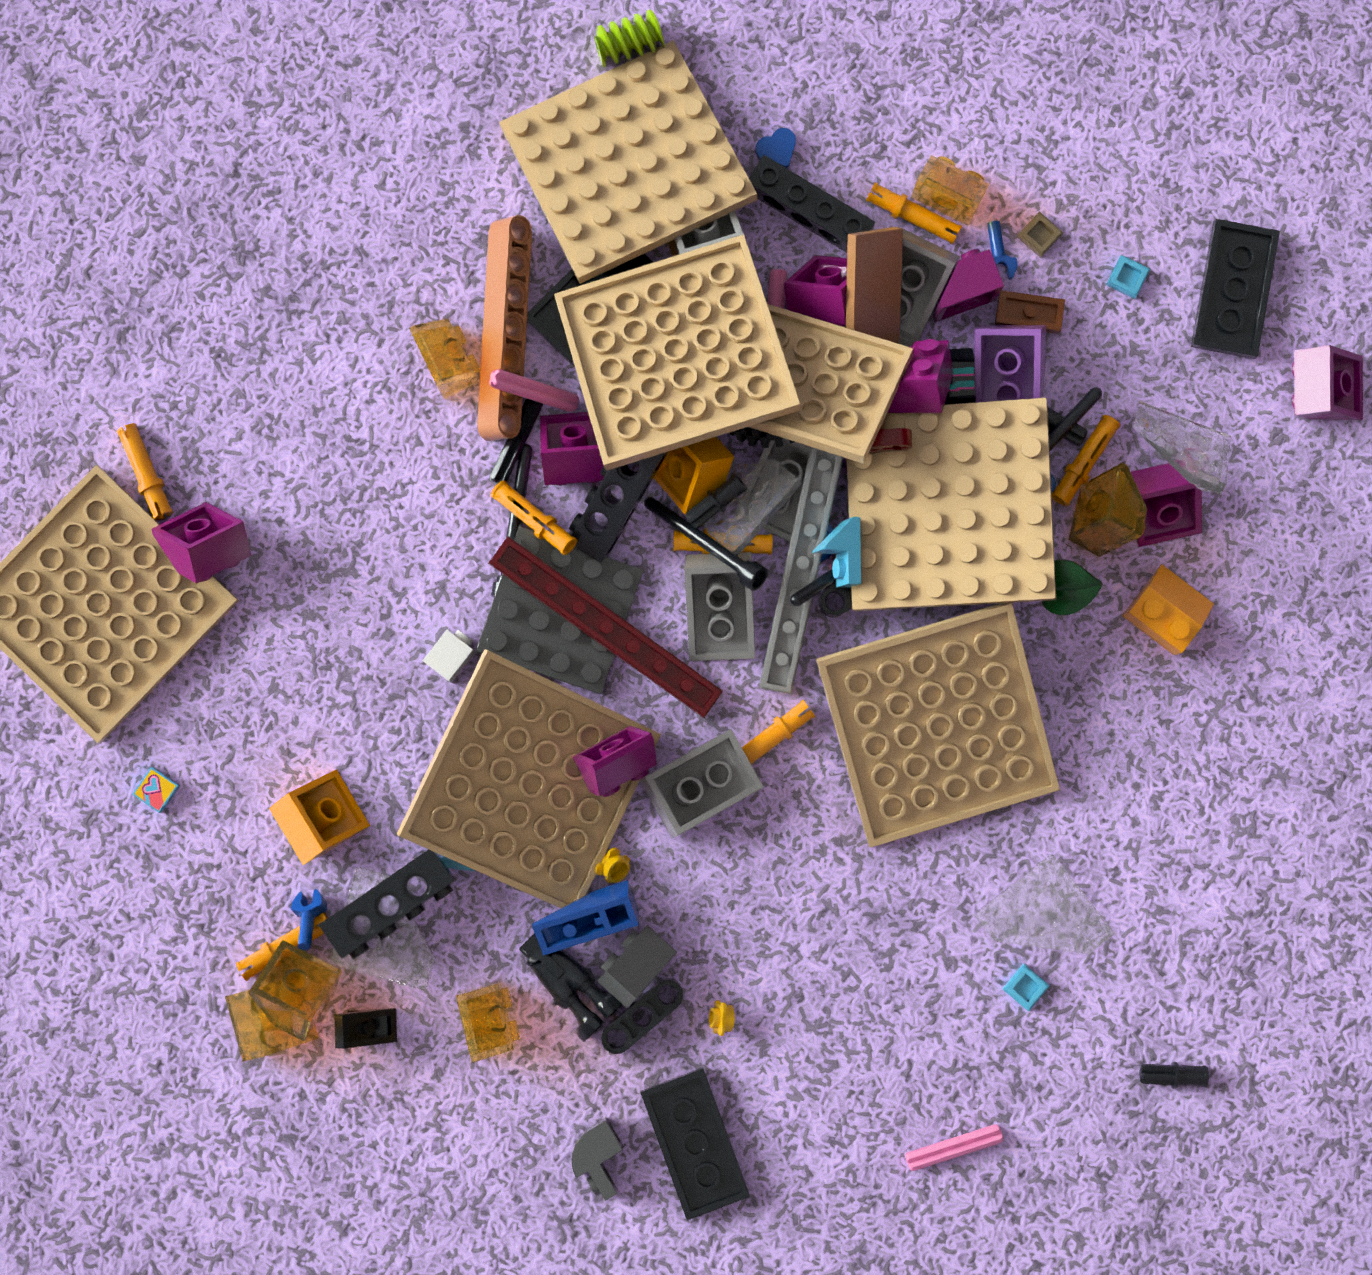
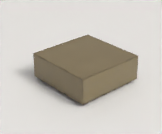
M1039 211L1017 235V238L1041 258L1062 236L1063 232Z

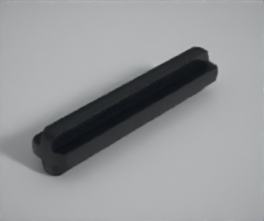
M526 398L522 406L520 432L514 438L506 440L490 474V480L498 484L503 480L505 482L508 481L543 407V403Z

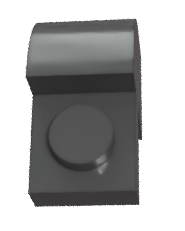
M607 1117L586 1129L579 1136L572 1153V1169L575 1177L578 1178L589 1172L590 1176L586 1179L590 1188L596 1196L602 1194L605 1201L616 1195L618 1188L603 1162L621 1152L624 1147Z

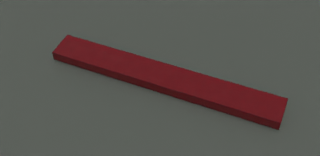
M507 536L488 564L702 718H705L722 694L723 690L509 536Z

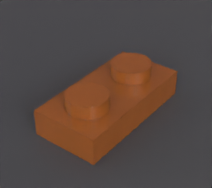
M1001 290L998 295L995 325H1046V332L1059 334L1062 328L1065 299Z

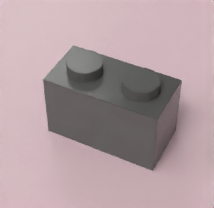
M648 925L640 933L633 930L621 943L625 950L619 957L613 953L600 967L605 972L597 982L626 1008L641 995L677 953L674 948Z

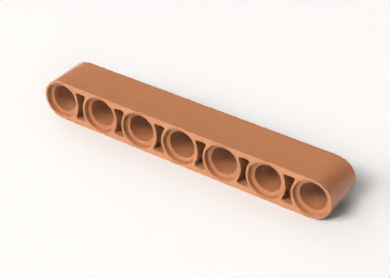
M515 215L492 222L488 234L477 418L478 432L486 441L514 438L518 435L521 428L523 397L490 386L489 381L492 371L497 369L524 377L532 227L528 219L522 215Z

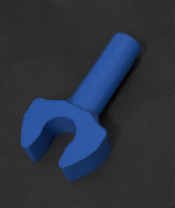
M1000 221L988 222L987 227L996 266L999 264L1005 265L1008 279L1012 280L1018 267L1017 258L1009 257L1005 254Z
M317 889L313 892L311 904L308 905L307 898L302 892H299L292 902L291 910L297 917H301L297 946L301 950L311 949L314 919L327 911V902Z

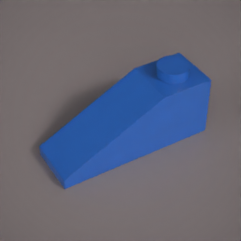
M626 880L595 890L534 922L532 927L544 956L638 926L639 908L629 881Z

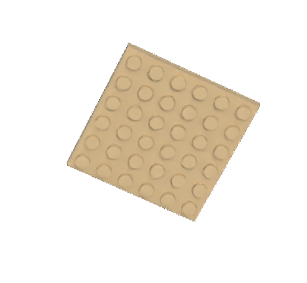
M674 40L665 44V48L662 45L656 48V52H647L643 56L630 60L499 122L580 284L668 243L677 236L687 234L695 228L706 225L715 219L758 200L752 183Z
M744 234L554 294L606 471L801 410L800 402Z
M1047 398L944 405L942 413H887L880 429L907 428L912 430V448L902 451L869 453L864 464L847 459L849 518L860 517L861 584L851 586L853 611L1056 600Z
M95 465L0 562V649L88 735L101 744L224 618L239 600L214 576L207 581L195 583L179 574L152 534L151 529L160 524L101 467Z
M1012 603L996 604L816 659L862 826L870 848L1060 790Z
M484 649L397 835L556 907L563 908L586 896L596 875L595 867L598 863L602 862L640 779L636 781H631L630 779L621 784V789L613 795L607 797L597 796L589 792L573 756L628 726L650 732L654 738L655 747L661 734Z

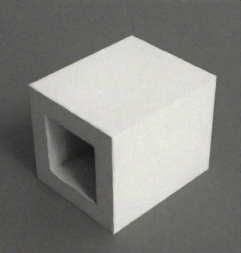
M446 630L422 661L452 683L475 654V651L470 648L473 641L459 630L455 634Z

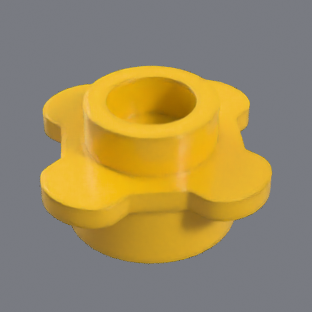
M611 848L604 855L602 862L596 865L595 873L598 876L603 875L607 883L620 882L629 873L630 858L627 855L622 856L618 848Z
M716 1000L714 1008H711L709 1011V1026L713 1028L714 1034L723 1036L725 1032H731L734 1027L735 1013L733 1006L726 1005L725 1002L720 1003V1000Z

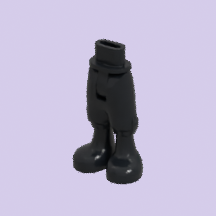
M535 933L519 948L528 959L526 964L530 966L542 985L554 998V1004L563 1009L569 1008L574 1014L579 1025L577 1035L583 1042L589 1039L603 1025L604 1021L581 1001L577 991H580L582 994L584 993L606 1019L623 1005L611 993L603 991L594 983L595 977L591 968L582 966L564 949L543 956Z

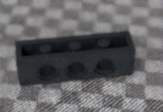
M765 155L762 156L749 177L757 193L758 200L846 253L848 234L874 229L875 221Z
M668 452L639 460V471L630 470L627 464L607 471L603 466L600 475L604 477L599 487L594 485L584 501L588 504V507L583 515L581 513L576 515L569 527V530L573 532L571 536L577 539L575 545L577 548L600 562L609 556ZM611 485H618L623 490V499H617L612 495ZM596 512L606 516L608 520L607 526H601L596 522Z
M428 849L319 924V926L341 959L350 955L354 960L370 949L367 942L377 935L380 940H383L398 929L395 925L396 922L405 916L410 921L426 909L422 904L432 897L438 902L453 891L451 884L457 880L441 856ZM416 876L422 877L427 883V889L421 896L414 895L410 890V882ZM387 896L395 897L399 903L398 911L394 915H388L382 909V901ZM359 915H364L370 920L371 927L366 934H360L354 928V921Z

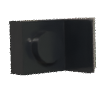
M396 1008L347 1010V1013L334 1014L335 1048L346 1049L397 1042Z

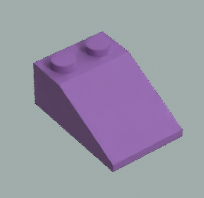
M980 325L975 328L974 369L976 403L1043 398L1046 363V325Z

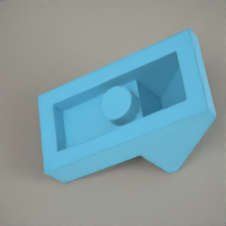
M852 517L842 521L812 551V553L836 554L832 572L836 579L837 587H851L861 584L860 517Z

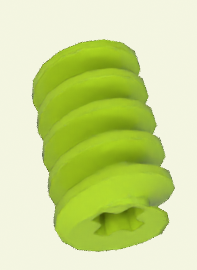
M651 9L646 11V21L637 13L634 14L633 25L627 17H624L621 20V28L618 27L615 21L609 22V32L602 25H598L596 36L594 35L595 45L603 68L607 66L608 56L617 64L619 63V53L621 52L630 60L632 49L634 48L640 56H643L644 45H648L652 52H656V41H660L665 48L660 24Z

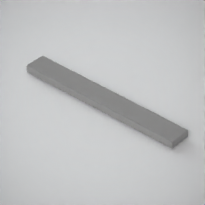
M813 447L810 448L759 685V688L792 694L812 602L811 598L800 606H793L790 598L794 593L817 579L822 554L812 553V551L826 538L843 459L841 456Z

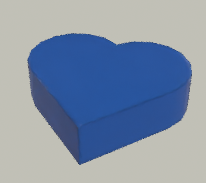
M780 128L772 136L762 137L756 144L755 153L757 158L761 160L762 156L765 155L789 169L796 143L795 134L788 128Z

